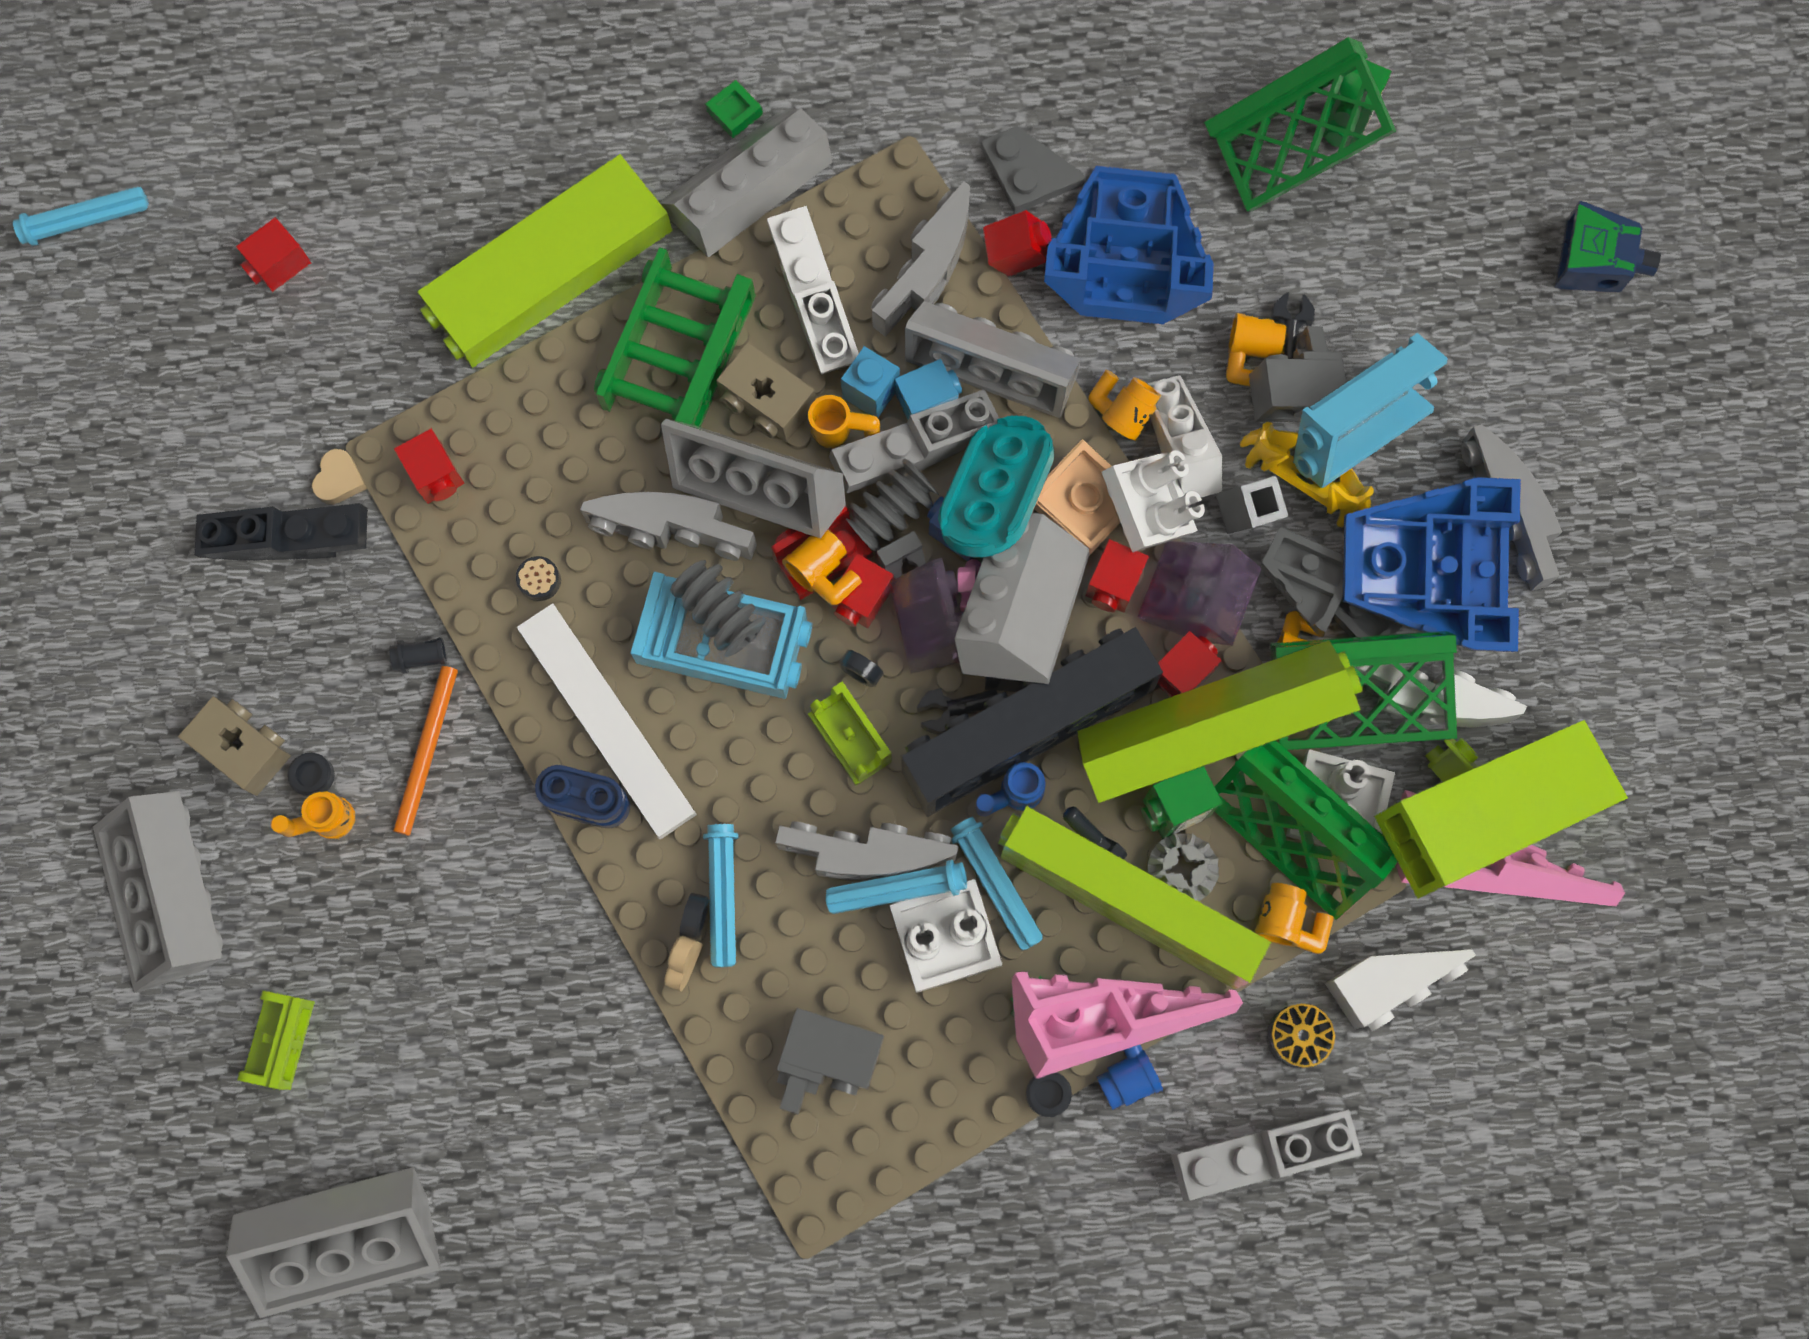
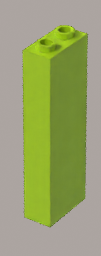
M619 154L418 290L417 292L425 304L419 310L434 330L441 326L448 335L443 339V342L455 359L458 361L464 357L470 366L474 368L672 232L668 213L623 156Z
M1328 640L1079 730L1077 732L1082 762L1097 801L1100 803L1359 711L1360 708L1355 694L1363 692L1354 667L1350 666L1346 653L1343 651L1337 654Z
M1583 720L1404 799L1378 813L1374 818L1417 899L1605 810L1627 799L1628 796L1586 721Z
M1026 806L1021 817L1014 813L1011 815L1000 835L1001 838L998 843L1004 846L1001 859L1235 990L1251 982L1271 944V941Z

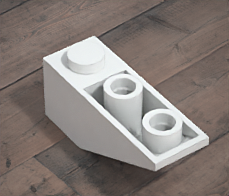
M1181 375L1147 383L1161 394L1160 399L1155 405L1157 408L1150 417L1161 452L1170 453L1174 450L1181 452L1186 460L1174 465V467L1178 468L1184 464H1188L1189 467L1188 474L1183 478H1178L1183 494L1194 491L1200 497H1205L1222 492V454Z
M1473 950L1370 956L1326 982L1325 985L1354 1029L1363 1028L1368 1025L1370 1030L1374 1031L1394 1018L1390 1011L1403 1002L1409 1008L1431 995L1432 993L1428 986L1442 978L1444 983L1447 984L1468 971L1464 963L1476 956Z

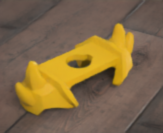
M1266 422L1261 428L1249 432L1240 441V447L1254 445L1246 457L1245 466L1248 469L1252 468L1258 461L1263 460L1261 465L1262 471L1270 470L1326 506L1327 513L1332 514L1340 509L1337 520L1338 527L1342 528L1344 526V516L1346 514L1371 508L1370 497L1373 495L1374 489L1372 486L1364 487L1352 468L1340 476V482H1331L1324 488L1318 486L1312 479L1311 481L1314 484H1309L1296 475V473L1300 472L1293 463L1294 457L1290 454L1289 449L1296 445L1298 433L1276 430L1272 422Z

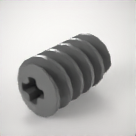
M906 458L902 460L906 474L901 475L892 469L888 472L893 485L888 486L879 480L875 483L880 496L876 498L866 491L862 494L867 507L863 509L854 503L849 505L854 518L851 520L846 518V520L874 552L881 549L877 536L887 541H892L894 535L890 525L900 530H905L907 524L903 514L918 519L920 512L917 503L931 508L933 501L930 492L932 491L939 495L922 472Z
M701 560L687 568L674 581L670 591L674 597L682 598L681 604L683 608L687 611H693L692 618L695 623L704 624V634L707 637H715L714 645L717 650H726L724 657H729L750 644L765 625L766 620L764 617L750 621L748 618L755 610V606L748 604L739 608L738 604L744 597L742 590L729 595L727 591L734 583L733 579L728 577L718 582L716 578L723 570V567L720 564H716L707 569L705 566L706 560Z

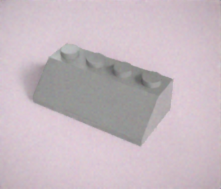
M801 108L780 110L659 203L668 213L669 219L709 258L833 163L827 132Z
M923 301L910 317L905 327V361L923 367L941 359L946 370H954L959 381L982 390L985 389V391L1057 418L1061 417L1077 378L1081 359L1075 357L1070 350L1060 346L1047 347L1035 342L1031 336L1022 332L1010 333L996 328L993 322L985 318L975 317L972 319L958 314L953 307L944 303H936L934 305Z
M665 419L661 423L672 487L676 490L818 538L824 535L846 506L842 473L695 425Z
M1032 513L1023 535L1013 546L999 554L983 558L955 636L962 674L1049 684L1090 553L1087 546L1045 515Z
M180 791L130 796L93 826L134 993L204 971L223 958L221 953L223 946L222 937L214 926L210 910L212 905L211 895L208 889L204 887L200 872L201 857L198 849L193 845L189 830L190 815L187 807L182 803Z
M414 1167L234 1214L232 1217L226 1257L259 1318L441 1270L428 1198Z

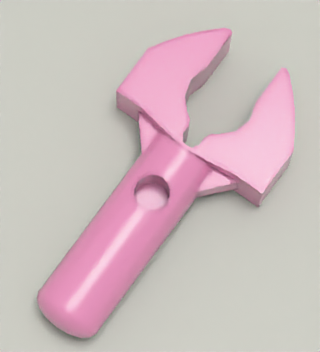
M971 559L966 562L965 567L958 568V592H961L962 596L960 609L963 613L981 567V563L976 559Z

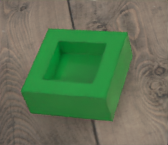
M734 80L705 103L707 113L732 138L736 137L763 115L762 106L737 80Z

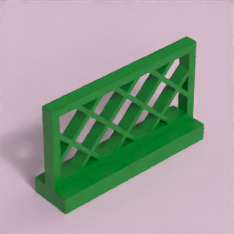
M1347 37L1204 122L1210 137L1216 138L1247 211L1251 212L1396 132L1365 60L1368 58L1362 42ZM1357 69L1362 80L1357 99L1338 95L1344 76ZM1332 84L1330 91L1322 90ZM1315 93L1328 96L1319 121L1301 115L1307 98ZM1367 94H1368V96H1369V99H1370L1372 105H1371V104H1368V103H1364ZM1336 99L1354 104L1346 129L1327 124ZM1295 105L1293 113L1286 111ZM1362 107L1374 110L1382 126L1366 136L1354 132ZM1279 114L1291 117L1283 141L1266 136L1271 119ZM1299 120L1317 125L1309 150L1291 144ZM1260 126L1258 133L1251 131L1256 127ZM1326 128L1344 134L1338 151L1330 156L1317 153ZM1244 134L1256 138L1248 161L1237 158L1231 145L1232 141ZM1352 137L1359 138V140L1350 144ZM1264 141L1281 146L1273 170L1256 164ZM1289 149L1307 154L1302 171L1295 176L1281 173ZM1315 157L1323 159L1313 165ZM1240 164L1246 166L1244 173ZM1254 169L1271 174L1266 192L1255 198L1249 187ZM1279 178L1286 179V181L1277 185Z
M1448 631L1270 643L1271 661L1329 640L1337 654L1343 651L1346 653L1350 666L1354 667L1359 677L1361 687L1366 683L1382 697L1366 717L1362 716L1358 711L1353 712L1361 722L1350 735L1338 736L1326 726L1330 722L1328 721L1315 726L1306 738L1288 739V736L1278 739V743L1286 750L1457 739L1453 653H1457L1455 634ZM1442 661L1443 678L1431 691L1413 676L1425 662ZM1401 663H1414L1408 670L1400 665ZM1392 664L1403 676L1385 694L1369 678L1381 665ZM1370 666L1363 674L1355 668ZM1409 680L1426 694L1425 698L1410 714L1392 700ZM1442 689L1444 693V702L1437 697V695L1442 691ZM1432 700L1444 709V729L1427 730L1415 720ZM1389 703L1405 717V720L1394 732L1382 733L1371 722ZM1411 724H1413L1415 727L1419 729L1415 731H1405ZM1367 726L1375 732L1372 734H1361ZM1322 730H1325L1330 735L1328 737H1316Z
M1276 740L1247 750L1214 786L1218 795L1220 793L1237 795L1240 808L1232 807L1219 795L1222 804L1215 813L1299 888L1305 890L1307 895L1329 915L1333 916L1335 920L1342 916L1369 890L1375 889L1382 883L1398 863L1384 835ZM1244 774L1258 786L1247 785ZM1250 797L1264 799L1267 812L1254 811ZM1278 804L1291 816L1280 815ZM1257 823L1271 825L1274 838H1269L1258 830ZM1284 828L1299 830L1302 843L1287 841ZM1312 834L1326 847L1315 845ZM1290 853L1305 856L1308 868L1299 867L1291 859ZM1318 858L1332 860L1336 873L1321 871ZM1347 865L1360 877L1349 876ZM1324 884L1339 886L1342 901H1337L1325 890Z

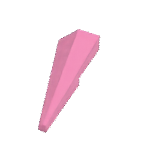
M1405 790L1401 801L1416 795V793ZM1534 845L1519 850L1445 886L1446 888L1616 907L1625 894L1621 884L1613 881L1611 884L1584 878V867L1572 863L1566 870L1548 862L1546 859L1547 851ZM1397 863L1396 868L1401 882L1409 883L1399 863Z
M1028 972L1015 973L1012 978L1016 1040L1036 1079L1236 1013L1243 1004L1236 990H1228L1225 994L1201 993L1200 987L1188 986L1184 991L1163 989L1162 984L1100 978H1097L1093 983L1068 981V977L1065 975H1055L1051 980L1029 978Z

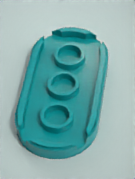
M1019 415L1002 417L997 419L998 424L992 425L989 428L986 424L971 438L938 515L942 537L946 544L955 552L969 557H988L1009 549L1023 535L1054 461L1053 441L1050 434L1045 431V426L1038 420Z

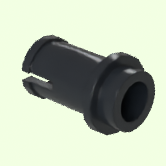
M442 637L406 644L403 640H398L397 645L389 647L393 671L401 670L403 674L409 673L411 668L437 664L444 665L447 661L445 644Z

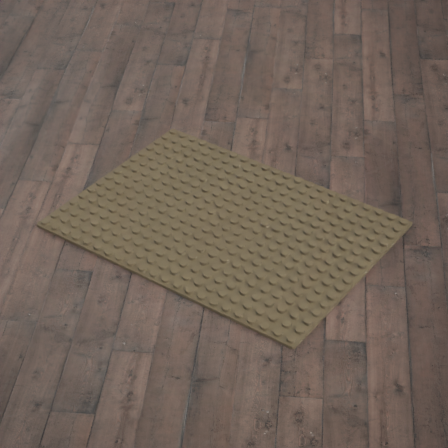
M908 136L766 213L709 258L701 250H698L671 265V271L724 289L726 286L732 287L737 274L753 280L756 297L726 368L748 342L815 389L816 399L823 395H835L843 399L841 378L850 365L824 374L820 373L780 266V259L767 224V218L807 206L831 279L836 285L858 353H860L864 346L898 366L900 368V376L920 368L918 365L905 361V327L916 310L911 307L885 337L873 328L871 306L874 299L883 289L890 290L898 281L897 277L901 268L908 260L912 259L911 235L921 221H929L937 212L938 203L950 189L919 142L914 137ZM968 218L965 241L958 263L949 282L934 305L936 303L947 304L953 307L958 314L972 319L975 317L985 318L993 322L996 328L1010 333L1022 332L1031 336L1039 344L1050 348L1053 347L1006 274L989 265L986 244ZM641 281L350 440L346 445V451L354 460L368 491L534 786L539 774L544 769L553 765H564L609 777L616 781L627 794L630 801L629 815L622 824L614 828L607 829L559 817L549 809L548 811L796 1252L801 1258L809 1259L1040 1116L1031 1110L1026 1100V1087L1034 1074L1016 1040L1015 1018L1010 1014L1014 1009V1004L1010 1001V998L1013 996L1012 978L1015 973L1028 972L1029 978L1038 979L1041 976L1048 980H1051L1055 975H1065L1068 977V981L1093 983L1097 978L1162 984L1163 989L1184 991L1188 986L1200 987L1201 993L1225 994L1228 990L1235 989L1001 859L1004 846L998 843L1001 838L1000 835L1011 815L1014 813L1021 817L1024 811H1017L1006 806L989 816L983 817L978 815L975 807L979 796L983 794L991 795L1001 790V784L1005 775L933 815L926 816L902 774L901 756L907 753L905 747L912 741L924 735H929L930 739L938 736L923 729L921 722L937 720L947 710L931 707L917 712L919 702L928 691L942 688L943 695L953 700L989 691L985 690V676L962 674L955 642V636L964 614L960 609L962 596L961 592H958V568L965 567L967 561L929 535V521L931 519L927 515L931 508L917 503L920 512L918 519L903 514L907 528L900 530L890 525L894 535L892 541H887L877 536L880 546L883 548L915 531L923 545L922 550L927 569L920 576L915 566L907 564V562L903 563L901 572L905 576L906 583L898 586L894 582L895 587L868 629L859 623L856 627H852L842 622L834 615L835 609L831 607V604L816 592L802 600L798 598L774 561L771 547L776 544V538L790 529L788 527L719 504L723 515L721 522L754 532L757 546L752 559L739 557L738 561L721 557L714 552L715 548L699 543L698 547L684 545L675 540V535L673 534L666 549L653 546L649 550L632 544L628 541L629 537L615 532L612 536H605L588 527L589 524L580 511L585 501L633 492L675 493L697 497L672 487L661 423L665 419L672 420V415L616 396L610 412L601 408L594 392L596 377L602 368L607 369L643 286ZM665 286L655 306L708 326L711 322L716 324L721 313L719 305ZM649 322L640 341V344L691 362L695 359L701 360L706 348L703 346V341ZM632 359L624 378L627 382L676 399L679 396L685 397L690 386L686 377ZM1076 380L1060 418L986 391L999 418L1012 415L1026 416L1038 420L1045 426V431L1050 434L1054 446V461L1049 473L1082 439L1111 466L1129 462ZM960 381L962 393L959 394V398L982 389ZM717 388L701 428L835 471L829 459L831 450L835 448L823 447L814 439L808 416L787 442H784L776 435L773 438H769L753 424L754 419L747 414L741 412L738 415L729 410L721 402L719 388ZM769 393L767 396L771 398L772 393ZM760 394L757 395V399L762 397ZM894 395L878 418L880 421V432L908 422L896 395ZM843 399L847 403L850 412L868 414ZM432 428L442 442L465 484L458 487L451 497L427 504L414 486L394 448ZM850 429L848 438L841 446L865 438L864 431ZM966 449L921 470L922 474L939 493L937 495L932 491L930 492L933 504L939 497L945 498ZM875 483L846 493L844 489L845 502L849 510L850 519L854 518L849 506L851 503L863 509L867 507L862 495L865 491L876 498L880 496ZM1120 522L1088 558L1053 672L1062 668L1060 662L1070 654L1081 649L1087 654L1100 647L1098 641L1108 633L1119 628L1125 633L1134 627L1139 631L1157 662L1189 631L1196 637L1201 635L1207 638L1218 650L1217 656L1222 661L1201 686L1263 663L1180 538L1139 550V552L1148 555L1149 558L1125 613L1118 610L1111 613L1094 606L1091 602L1092 599L1085 595L1109 539L1130 548ZM870 548V550L872 551V558L868 560L877 564L875 560L876 552H874ZM534 556L550 559L556 565L561 575V585L558 592L545 601L528 599L523 595L516 583L518 567L523 561ZM974 557L973 559L978 560L982 564L984 557ZM706 560L705 566L707 569L716 564H720L723 567V570L716 578L718 582L728 577L733 579L734 583L728 591L737 592L742 590L745 595L791 606L805 607L807 621L812 622L813 625L807 648L801 646L799 648L796 662L802 663V668L796 689L789 687L786 699L636 664L631 655V650L653 573L658 572L668 577L678 578L694 563ZM842 576L833 580L831 583L834 585L840 578H842ZM552 603L697 814L661 840L517 629V626ZM687 611L675 653L697 658L696 647L702 642L704 624L695 623L692 618L693 611ZM751 614L748 619L754 621L763 616ZM764 617L766 623L756 638L741 651L729 657H724L726 650H717L714 645L715 637H710L708 644L710 653L705 656L704 660L769 675L783 621ZM847 650H853L865 656L883 670L884 674L875 687H868L858 682L840 668L839 662ZM842 681L892 753V762L857 786L808 716V713L811 712L810 705L816 699L820 702L831 695V689ZM1156 685L1152 693L1096 724L1168 699L1170 696ZM997 691L998 694L1006 692L1008 696H1011L1014 693H1016L1010 691ZM985 709L968 713V716L971 718ZM1305 729L1289 735L1288 739L1306 738L1309 733ZM1078 734L1026 762L1037 766L1044 774L1046 781L1044 796L1033 810L1075 832L1063 820L1064 811L1071 806H1075L1104 836L1119 843L1126 850L1127 857L1125 861L1148 873L1150 854L1154 847L1163 839L1158 830L1151 832L1148 828L1141 808L1145 807L1144 797L1151 787L1157 783L1098 803L1082 762ZM1310 748V750L1321 752L1319 748ZM1309 749L1287 751L1303 764L1305 753ZM1246 751L1204 765L1214 786ZM1244 774L1247 785L1258 786ZM1219 794L1232 807L1240 808L1237 795ZM1250 797L1254 811L1267 812L1264 799ZM1278 804L1280 815L1291 816ZM1215 812L1202 822L1176 833H1193L1203 841L1209 842L1211 849L1218 857L1219 878L1212 891L1199 902L1255 932L1256 925H1258L1265 895L1269 894L1271 884L1283 883L1298 887ZM974 817L977 823L982 822V833L1038 926L1043 939L1026 950H1021L1018 947L958 843L953 844L950 841L951 845L958 846L954 863H963L967 881L976 880L1002 966L916 993L890 909V905L899 902L836 914L830 913L826 905V890L831 887L862 881L817 876L815 867L818 858L777 848L775 842L779 825L790 828L792 821L807 823L817 827V834L833 837L835 831H843L860 836L859 843L867 844L870 828L881 829L882 823L905 827L908 829L906 835L924 839L925 833H936L952 839L954 835L951 829L962 821ZM1257 823L1258 830L1266 837L1274 838L1271 825ZM733 824L734 833H738L739 836L738 839L733 840L736 963L732 967H714L711 964L708 840H703V834L707 833V825ZM1286 836L1287 841L1302 843L1299 839ZM1178 850V863L1171 870L1166 871V874L1172 872L1174 874L1181 873L1184 880H1187L1188 886H1190V872L1196 869L1198 865H1201V863H1194V861L1186 862L1184 856H1181L1180 850ZM1290 853L1291 859L1299 867L1308 868L1305 856ZM1318 858L1321 871L1336 873L1332 860ZM1347 865L1349 876L1360 877ZM1396 866L1375 889L1369 890L1337 920L1333 919L1330 935L1405 889L1406 883L1401 882ZM1324 884L1325 890L1337 901L1341 902L1340 887ZM691 893L707 896L709 899L708 913L702 933L695 940L702 943L703 947L687 985L680 992L667 987L664 978L668 968L670 951L677 938L681 937L679 935L680 925L687 900ZM1306 894L1304 904L1307 906L1301 930L1311 933L1316 913H1328ZM1271 942L1253 979L1249 984L1236 989L1237 993L1306 950ZM796 1008L884 1035L885 1038L869 1090L859 1087L856 1096L830 1088L833 1079L825 1076L823 1085H819L816 1095L808 1092L805 1093L798 1115L780 1109L786 1085L777 1083L780 1072L777 1070ZM1167 1036L1143 1043L1141 1046L1145 1051ZM1124 1050L1058 1071V1073L1068 1080L1072 1089V1095L1095 1082L1097 1076L1108 1071V1067L1126 1059L1127 1056Z

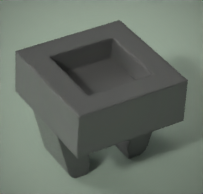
M915 531L876 551L875 560L878 566L894 574V582L898 586L906 583L905 576L901 572L904 562L915 566L920 576L927 569L922 550L923 545Z

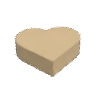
M333 449L324 454L320 463L321 472L315 476L312 483L314 494L322 502L331 505L337 504L367 489L354 460L346 451Z
M685 936L677 938L668 958V968L664 978L667 987L680 992L683 991L703 947L702 943Z

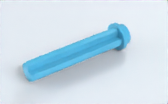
M135 187L32 216L22 213L19 215V219L13 220V227L22 244L29 243L34 246L38 244L37 240L145 211L149 204L143 189Z
M970 817L951 829L954 835L951 841L953 844L958 843L1018 947L1021 950L1029 949L1043 939V935L982 833V822L977 823L974 817Z
M733 824L707 825V833L703 834V840H708L710 949L711 964L714 967H732L736 963L733 840L738 839L739 836L738 833H734Z
M947 860L946 866L828 888L825 896L826 905L830 913L836 914L947 892L957 896L960 894V890L967 889V876L962 862L954 863L953 860Z

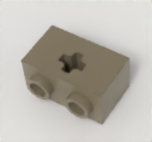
M748 342L717 379L721 396L720 400L729 410L738 415L744 412L754 419L753 424L760 432L769 438H773L776 435L784 442L791 438L807 418L810 405L816 400L815 389ZM769 393H772L771 398L767 396ZM758 394L762 395L760 399H757Z
M213 696L178 737L242 789L258 796L291 757L290 754L280 747L285 740L265 724L258 730L248 722L253 714L234 699L225 704ZM237 737L244 743L239 749L233 743Z

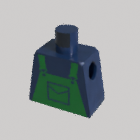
M1579 201L1566 220L1554 288L1619 293L1633 279L1635 273L1653 277L1659 267L1661 253L1639 248L1643 229L1639 222L1587 202Z

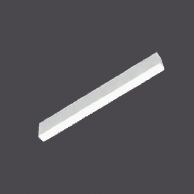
M552 603L517 626V629L658 838L661 840L697 814L554 604Z

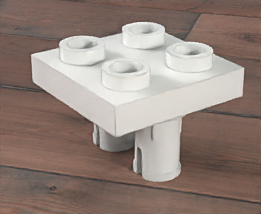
M1174 450L1170 453L1165 452L1114 465L1101 472L1132 552L1179 539L1198 531L1193 519L1202 517L1205 508L1204 504L1195 508H1189L1190 505L1202 499L1194 491L1183 494L1178 478L1185 477L1189 472L1188 464L1178 468L1174 467V465L1186 460L1179 451Z
M1309 749L1305 753L1303 765L1382 834L1374 816L1388 807L1395 772L1367 765L1361 760L1351 761ZM1287 829L1286 836L1301 840L1299 830ZM1312 834L1314 844L1325 846Z
M975 879L967 881V889L960 890V894L957 896L947 892L905 900L890 905L916 993L1002 966Z

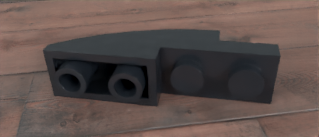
M360 503L291 511H280L272 506L196 515L194 555L199 558L255 561L336 557V552L366 549L368 508Z

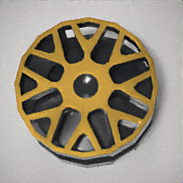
M1301 1003L1285 1007L1274 1014L1268 1024L1266 1040L1268 1049L1275 1059L1287 1067L1300 1069L1316 1066L1328 1058L1334 1048L1335 1032L1333 1023L1325 1012L1316 1006Z

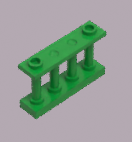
M659 247L654 261L648 260L642 273L643 286L607 369L602 368L596 377L594 392L601 408L610 412L616 396L668 413L672 415V420L701 427L718 388L717 379L726 369L755 300L753 280L737 274L732 287L726 286L724 289L672 272L668 251ZM664 286L719 305L721 313L716 324L711 322L708 326L655 307ZM648 322L703 341V346L706 348L701 360L695 359L691 362L640 344ZM632 359L688 378L690 386L685 397L679 396L676 399L625 381L624 378Z

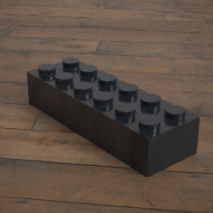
M1134 627L1125 633L1121 628L1116 629L1102 637L1098 641L1100 647L1085 654L1083 649L1070 654L1060 662L1062 668L1052 673L1049 684L1023 681L1022 686L1024 689L1011 696H1008L1006 692H1002L992 697L983 704L985 710L971 718L965 713L952 719L944 726L946 732L935 738L930 739L929 735H924L909 743L905 747L907 753L901 756L902 774L926 816L933 815L1005 775L1013 765L1032 760L1078 734L1077 731L1093 726L1152 693L1163 671L1137 628Z

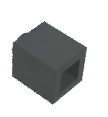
M1277 475L1215 494L1227 534L1289 517Z

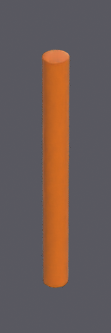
M441 666L393 829L395 833L407 836L411 834L458 670L452 667Z

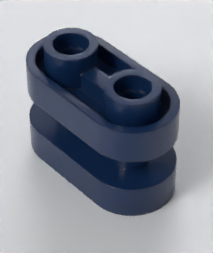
M553 765L544 769L539 774L535 783V792L539 801L559 817L608 829L622 824L630 812V801L627 794L616 781L606 776L564 765Z

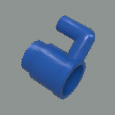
M1022 762L1013 765L1004 776L1001 790L991 795L983 794L978 797L975 807L978 815L985 817L1006 806L1017 811H1024L1026 806L1031 809L1035 808L1044 796L1046 783L1044 774L1037 766L1031 763Z
M1141 1044L1125 1049L1126 1059L1108 1067L1107 1072L1096 1077L1112 1110L1124 1104L1127 1107L1153 1093L1156 1094L1163 1090L1162 1084Z

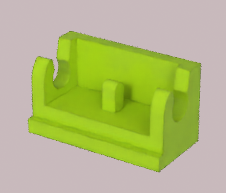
M843 681L831 689V695L821 702L816 699L810 705L811 712L808 713L809 718L856 786L892 762L891 751Z
M262 990L260 999L264 1000L245 1069L244 1071H239L237 1080L273 1089L291 1090L315 1002Z

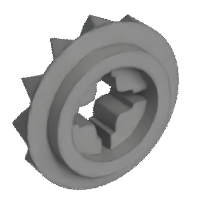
M1174 833L1164 838L1154 847L1148 860V874L1197 901L1202 900L1212 891L1219 878L1218 857L1214 854L1209 842L1203 841L1193 833ZM1178 850H1180L1181 856H1184L1186 862L1194 861V863H1201V865H1198L1196 869L1190 872V886H1188L1187 880H1184L1181 873L1174 874L1172 872L1166 874V871L1171 870L1172 867L1177 865Z

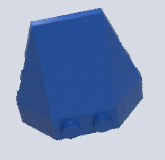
M1096 166L1079 193L1073 210L1070 214L1067 213L1058 235L1056 238H1052L1048 245L1044 282L1081 316L1165 324L1211 300L1214 264L1210 254L1206 255L1202 247L1201 232L1192 223L1190 218L1191 209L1176 174Z
M1476 477L1462 483L1434 489L1406 499L1395 500L1346 514L1344 516L1342 602L1422 632L1448 631L1456 635V645L1470 650L1518 652L1519 608H1508L1509 527L1520 522L1521 479Z

